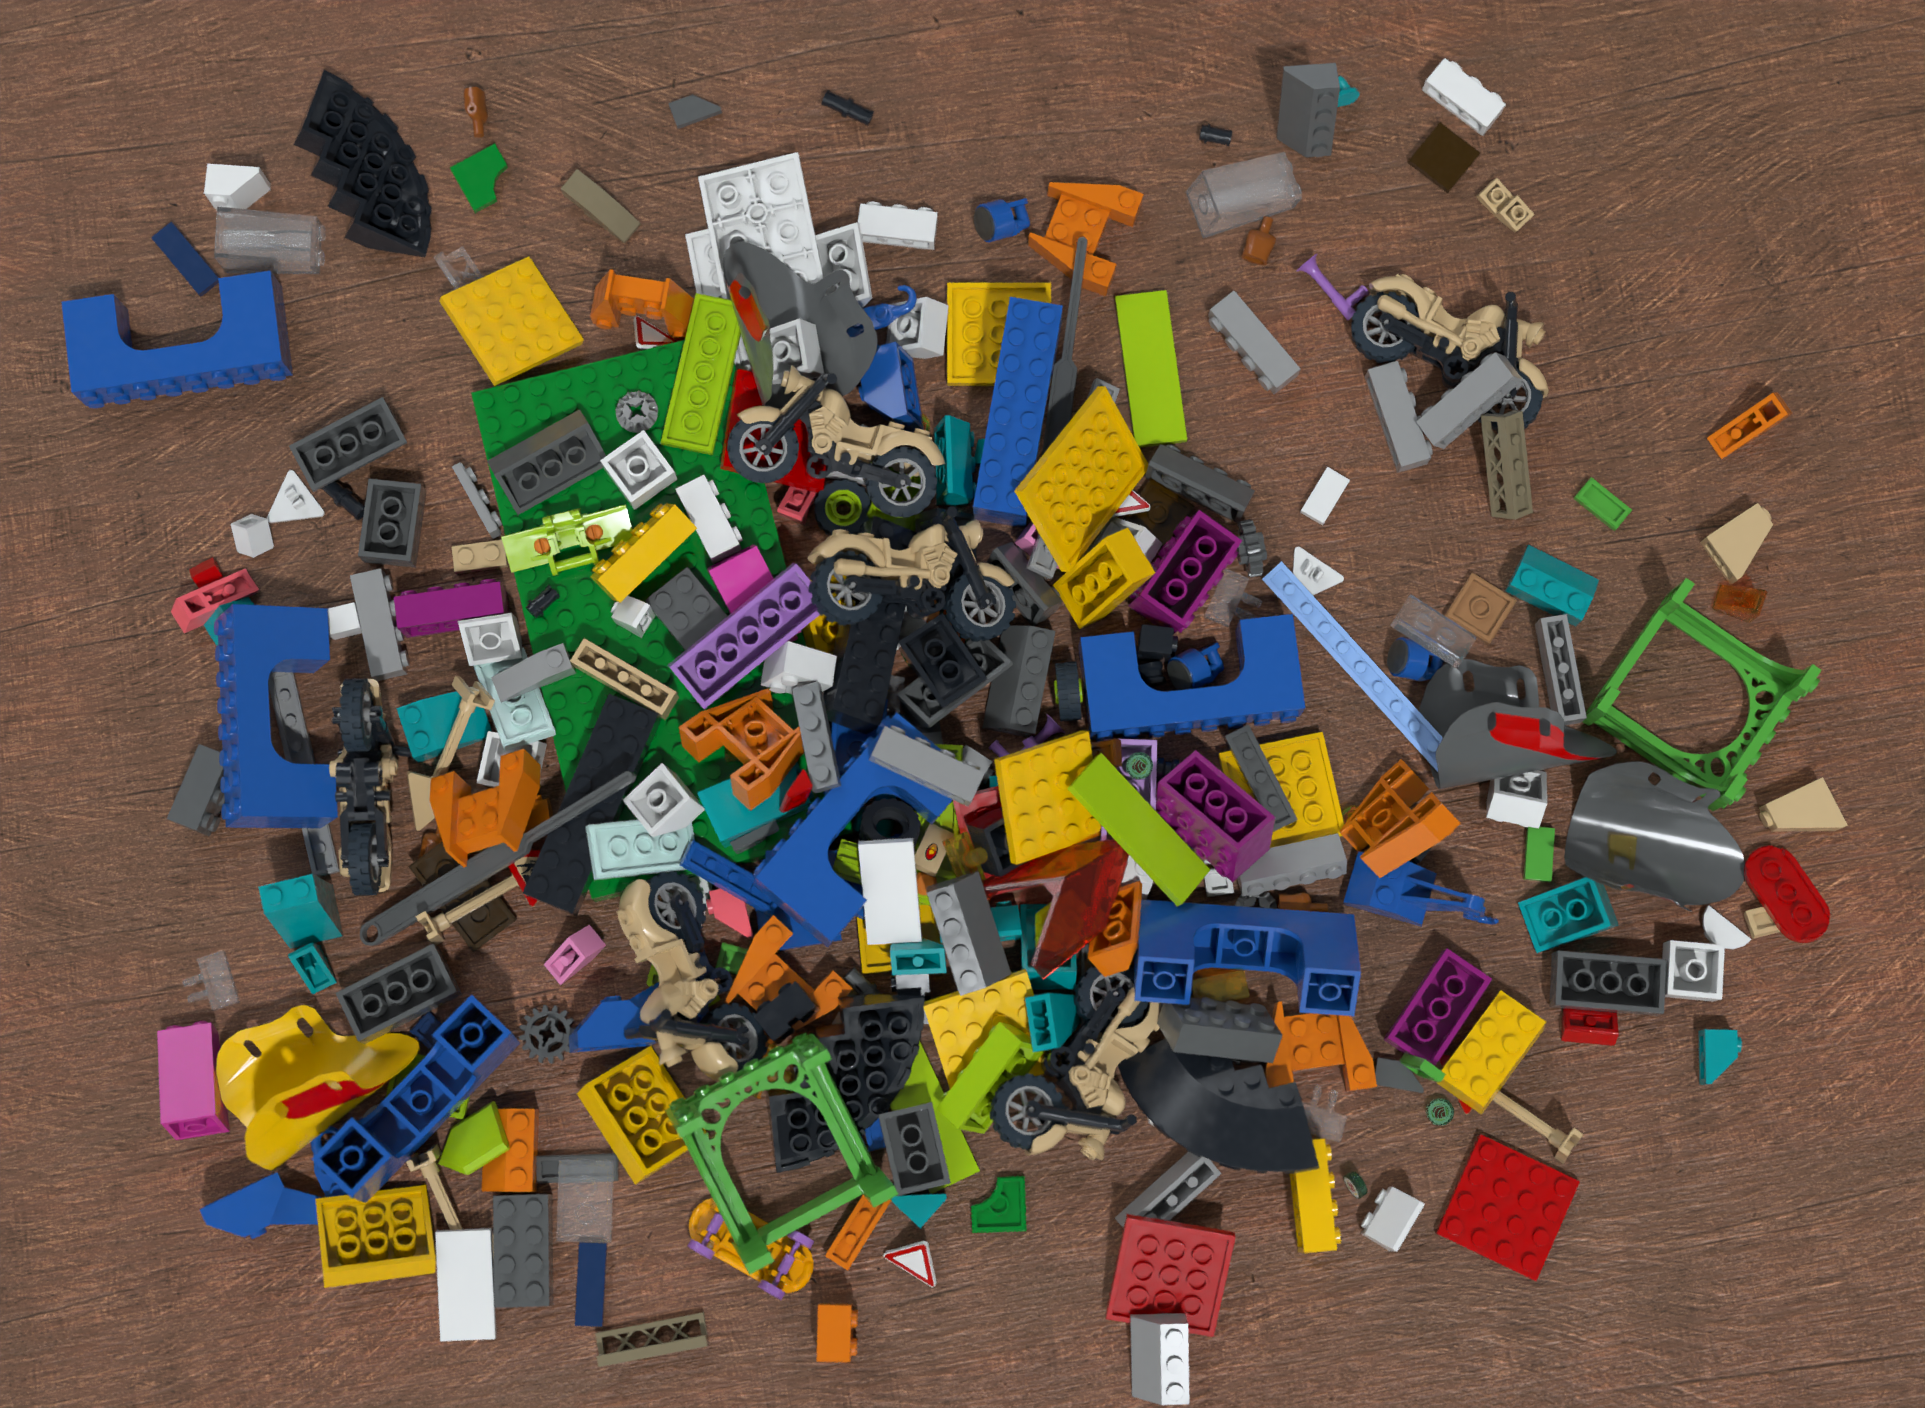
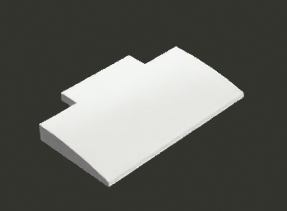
M798 152L698 177L708 229L685 234L696 292L698 294L731 300L724 278L723 258L725 251L737 242H747L767 250L808 283H817L824 278ZM741 335L735 359L736 370L739 368L752 372Z

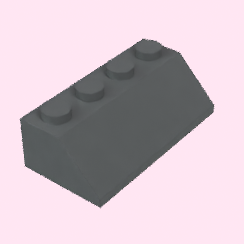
M1336 63L1283 66L1276 137L1277 140L1304 157L1331 156L1340 91Z
M382 397L289 445L312 491L315 492L407 444V440L391 408Z
M578 410L487 462L517 515L602 469L603 466L600 460L606 457V454L584 415Z
M1160 444L1148 465L1145 478L1149 480L1152 478L1167 489L1239 524L1255 490L1251 489V485L1243 480L1238 479L1235 481L1227 477L1228 474L1221 469L1214 468L1212 470L1204 466V462L1194 456L1188 458L1180 454L1181 451L1172 445L1164 446Z
M1009 626L1007 630L1002 632L998 649L1012 661L1013 665L992 680L983 729L1028 738L1031 736L1035 737L1056 631L1034 626Z
M970 639L964 645L986 675V681L943 709L919 678L897 693L904 713L920 728H930L1013 665L1012 661L990 640L973 642Z
M979 871L926 887L960 996L987 988L1009 976L1011 971Z

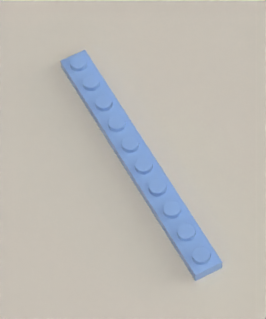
M1281 561L1262 580L1438 772L1435 756L1443 737Z

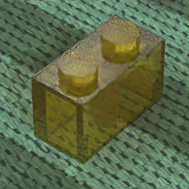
M1240 970L1192 980L1191 996L1196 999L1206 997L1221 1002L1247 999L1250 995L1245 972Z

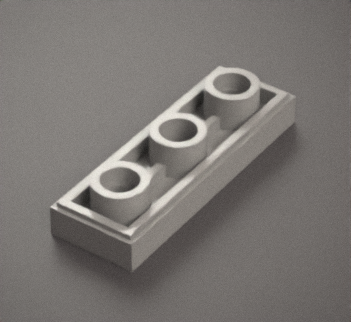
M460 462L452 466L490 536L493 539L501 535L499 526L502 525V522L495 511L490 513L486 505L490 501L484 490L478 491L474 485L477 478L471 467L465 469Z

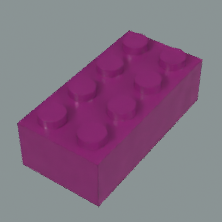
M495 579L482 580L479 585L472 586L469 583H458L454 585V588L444 590L443 587H431L424 593H417L414 590L401 592V596L394 597L397 628L406 638L459 631L458 621L510 613L508 592L501 582H496Z
M1446 948L1441 951L1383 1040L1403 1054L1406 1053L1426 1059L1435 1066L1490 984L1492 978Z

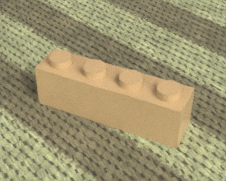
M585 638L570 660L572 665L578 670L638 705L658 713L664 720H666L679 699L676 691Z

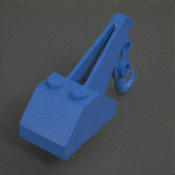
M906 285L898 286L899 291H905L909 295V299L905 304L897 306L882 303L863 308L872 320L875 330L887 327L898 317L909 313L915 307L917 295L914 289ZM857 323L848 328L846 332L849 337H856L864 332V326ZM897 342L881 346L877 344L873 361L861 379L862 386H859L861 400L865 401L872 410L888 422L905 425L904 431L914 433L915 428L924 430L913 358Z
M1358 851L1343 902L1344 905L1420 927L1423 925L1426 911L1463 912L1464 918L1479 923L1495 925L1499 922L1497 918L1485 916L1486 907L1483 906L1485 899L1434 885L1436 873L1408 861L1379 878L1360 858L1364 852ZM1432 892H1436L1464 901L1430 899Z
M659 982L629 1000L621 1001V996H610L600 1000V1004L593 1007L569 1035L570 1053L645 1047L658 1043L644 1038L626 1039L624 1031L629 1028L639 1027L640 1025H647L640 1019V1012L652 992L659 987ZM708 1005L699 1012L697 1023L709 1012Z
M330 1126L310 1142L313 1157L323 1147L321 1144L322 1136L326 1133L335 1135L339 1131L338 1129ZM314 1162V1173L326 1197L348 1195ZM275 1172L199 1210L206 1225L241 1237L250 1235L251 1239H254L266 1233L265 1227L270 1224H318L315 1199L323 1197L284 1187L278 1173Z

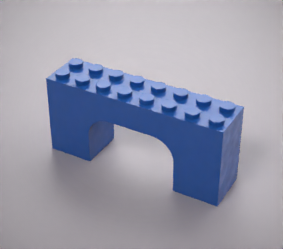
M271 271L218 278L223 318L219 330L213 337L203 342L144 351L133 349L128 309L114 294L61 302L71 392L89 408L104 407L105 403L127 404L130 403V400L138 398L141 400H153L158 395L166 394L167 396L174 397L182 395V392L191 390L201 393L208 391V388L211 387L228 389L238 383L254 385L264 379L272 381L286 379V376L293 375L281 284Z
M1010 297L973 504L975 520L1026 528L1028 514L1014 490L1037 461L1051 375H1053L1061 329L1062 305Z
M232 604L214 623V633L218 635L215 659L219 661L216 685L220 688L217 710L221 714L222 722L218 729V736L222 740L223 747L219 756L220 766H223L224 777L221 778L220 783L221 792L225 796V803H223L221 810L222 818L226 820V828L321 829L338 818L337 802L335 800V792L337 791L336 777L330 776V764H295L284 760L277 754L273 748L270 734L268 679L272 672L314 673L330 661L328 609Z
M1293 614L1240 620L1235 629L1240 665L1239 677L1227 685L1178 691H1157L1149 687L1142 680L1138 670L1134 632L1080 637L1078 648L1090 740L1099 742L1103 741L1104 738L1112 739L1115 737L1138 739V735L1149 734V738L1165 736L1164 732L1175 731V735L1191 733V729L1201 728L1202 732L1217 730V726L1227 725L1228 729H1237L1244 727L1243 723L1254 722V726H1264L1270 724V720L1280 719V723L1295 722L1296 718L1300 717L1305 710V701Z
M898 713L893 718L887 716L875 732L877 734L875 739L870 736L860 747L858 752L860 756L857 759L853 756L843 767L841 772L843 776L840 778L841 786L826 790L823 793L826 796L822 800L817 797L807 809L806 814L808 817L805 820L801 818L797 820L788 834L791 837L787 841L782 838L772 850L771 856L773 858L769 862L764 859L753 874L755 877L753 885L827 948L867 901L866 898L833 871L828 860L830 844L868 800L882 794L894 795L900 798L931 825L953 801V799L869 761L885 726L888 728L891 726L898 727L906 732L905 736L915 740L916 737L924 739L931 744V748L940 752L941 749Z
M1141 900L1138 947L1134 954V1001L1189 1005L1193 973L1204 968H1225L1275 972L1290 978L1297 986L1299 1012L1354 1016L1361 975L1354 914L1183 903L1177 907L1174 902Z
M473 995L434 1032L432 1036L437 1040L436 1044L406 1078L366 1117L361 1120L351 1118L312 1158L351 1198L367 1203L520 1044L517 1038Z

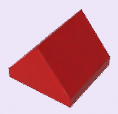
M214 557L189 569L191 578L198 588L224 578Z

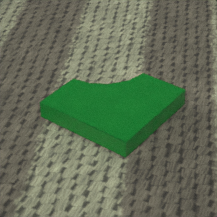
M495 144L450 167L451 172L475 213L497 202L495 194L496 181L500 174L508 169V166Z
M1025 1176L997 1177L996 1188L992 1195L980 1204L971 1205L972 1233L1027 1231Z

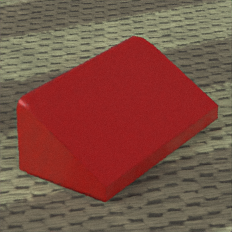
M804 769L786 793L779 809L781 813L805 804L813 785Z
M1563 1008L1562 1041L1609 1046L1616 1044L1619 1036L1617 1013Z

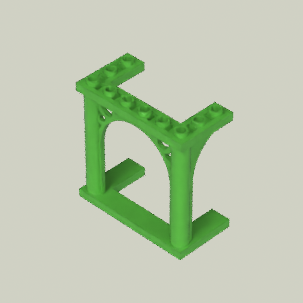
M1685 578L1663 599L1586 711L1587 718L1582 722L1588 726L1593 723L1675 778L1698 788L1718 790L1720 797L1708 806V809L1713 812L1719 808L1724 809L1728 804L1731 805L1734 801L1740 800L1746 791L1744 784L1748 780L1746 778L1747 774L1744 771L1749 764L1753 766L1762 754L1759 749L1763 743L1768 744L1775 736L1776 731L1773 729L1778 721L1782 723L1791 711L1788 709L1791 702H1797L1800 697H1805L1808 692L1811 693L1820 682V679L1817 677L1822 670L1814 664L1804 670L1781 665L1762 656L1683 603L1695 583ZM1664 620L1729 663L1744 682L1749 700L1746 723L1738 737L1727 747L1708 754H1690L1679 751L1611 706L1620 694V691L1617 690ZM1754 678L1757 683L1761 681L1764 684L1755 688L1752 686V679ZM1767 691L1773 695L1774 699L1772 703L1762 705L1756 701V695L1759 692ZM1757 710L1768 711L1759 717L1761 720L1755 718ZM1744 733L1749 734V740L1743 738ZM1729 752H1734L1736 757L1733 756L1731 758L1730 765V762L1728 761L1726 756ZM1714 758L1719 759L1724 766V773L1721 777L1715 776L1711 771L1710 764ZM1699 760L1704 762V773L1700 771L1702 767H1698L1695 765V763Z
M803 1033L796 1036L792 1040L793 1043L784 1048L783 1046L773 1048L768 1052L769 1056L761 1060L753 1059L743 1065L744 1069L736 1073L728 1072L718 1079L719 1082L710 1087L709 1085L699 1087L694 1091V1095L687 1099L679 1098L669 1104L670 1108L665 1110L669 1120L680 1138L683 1139L734 1240L732 1245L749 1275L774 1262L767 1245L863 1194L870 1204L876 1207L898 1195L893 1183L877 1165L875 1166L825 1065V1062L832 1058L828 1050L812 1033ZM795 1064L798 1067L797 1077L794 1081L787 1083L784 1080V1071L789 1065ZM777 1071L778 1078L773 1082H769L767 1077L769 1075L772 1077ZM806 1074L808 1079H805V1081L809 1083L810 1086L802 1088L800 1084L804 1080ZM751 1086L749 1092L744 1091V1088ZM768 1089L792 1090L804 1095L818 1107L853 1178L756 1230L722 1160L721 1135L723 1127L734 1108L747 1097ZM725 1098L730 1100V1103L725 1107L717 1104L718 1102H725ZM705 1109H714L720 1113V1119L717 1122L709 1123L703 1120L701 1113ZM702 1129L715 1130V1135L709 1139L708 1131L704 1133Z

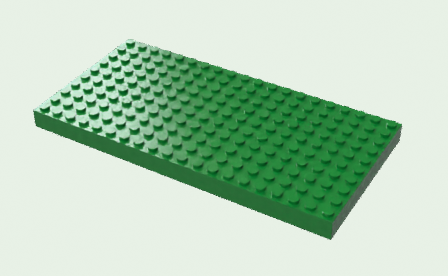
M685 340L472 392L471 395L487 461L578 410L584 415L607 456L638 434L625 430L619 424L615 410L619 399L623 398L627 392L632 393L638 390L649 394L657 404L658 417L655 424L646 430L645 433L674 470L677 477L676 481L634 510L604 468L517 515L489 466L505 535L540 527V525H543V517L580 508L581 514H590L625 504L632 529L640 522L646 523L652 518L650 512L660 503L662 505L666 503L675 504L690 520L676 492V488L705 475L708 482L713 480L719 492V495L715 496L719 505L725 503L731 515V518L727 519L731 528L736 526L743 539V541L739 542L741 550L752 544L756 545L773 578L778 576L786 569L765 483L753 482L742 477L739 473L720 469L736 371L735 363L713 455L661 445ZM642 404L637 408L629 406L632 411L631 418L635 417V415L644 416L641 411ZM696 530L628 595L646 603L645 600L688 567L727 616L730 615L706 568L714 564ZM580 545L563 548L560 550V553L555 554V562L591 552L588 546L581 547ZM615 546L597 550L599 561L602 559L608 560L613 555L611 550ZM549 563L514 572L533 655L563 643L568 650L570 658H572L585 638L677 692L679 699L666 720H661L631 792L663 763L680 777L703 806L697 794L698 792L730 779L732 773L744 766L724 745L698 762L682 747L679 726L702 711L765 689L770 690L769 687L761 685L764 661L708 707L703 709L668 666V664L684 652L683 648L656 615L642 638L616 624L611 618L613 615L611 610L616 601L612 600L590 577L595 573L592 570L595 566L594 563L558 572L559 575L555 576L552 575ZM547 585H550L559 594L560 598L543 612V617L539 616L536 619L525 608L528 605L527 601H532ZM801 630L800 633L796 634L798 639L793 641V643L806 646ZM575 668L576 674L541 687L545 705L556 732L553 739L566 792L608 695L611 694L638 705ZM771 691L773 712L795 730L799 727L793 695L786 692L775 693ZM804 752L797 763L801 771L804 769L809 777ZM811 789L814 797L809 800L811 804L817 797L822 800L826 796L823 794L825 791L815 793ZM625 804L618 822L638 820ZM805 809L778 822V832L768 836L762 843L740 854L735 853L732 845L726 848L723 847L705 810L692 821L694 839L699 844L738 866L763 860L766 851H772L782 838L787 841L791 837L788 834L792 826L799 818L805 820L808 817L806 814L808 810ZM851 821L834 841L854 836ZM688 870L675 871L677 875L684 874L688 878L697 876ZM660 873L594 880L593 878L589 887L591 899L594 902H599L621 896L626 886L638 879L647 881Z

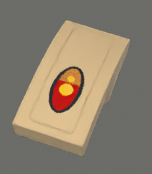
M929 824L915 854L916 869L935 877L954 834L939 826Z

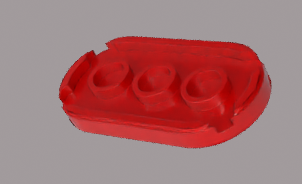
M1770 845L1754 850L1745 863L1744 877L1774 924L1785 937L1792 941L1810 943L1818 940L1829 926L1830 909L1796 858L1789 851Z

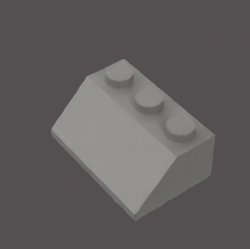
M1186 1314L1130 1315L1132 1397L1159 1405L1189 1404V1350Z

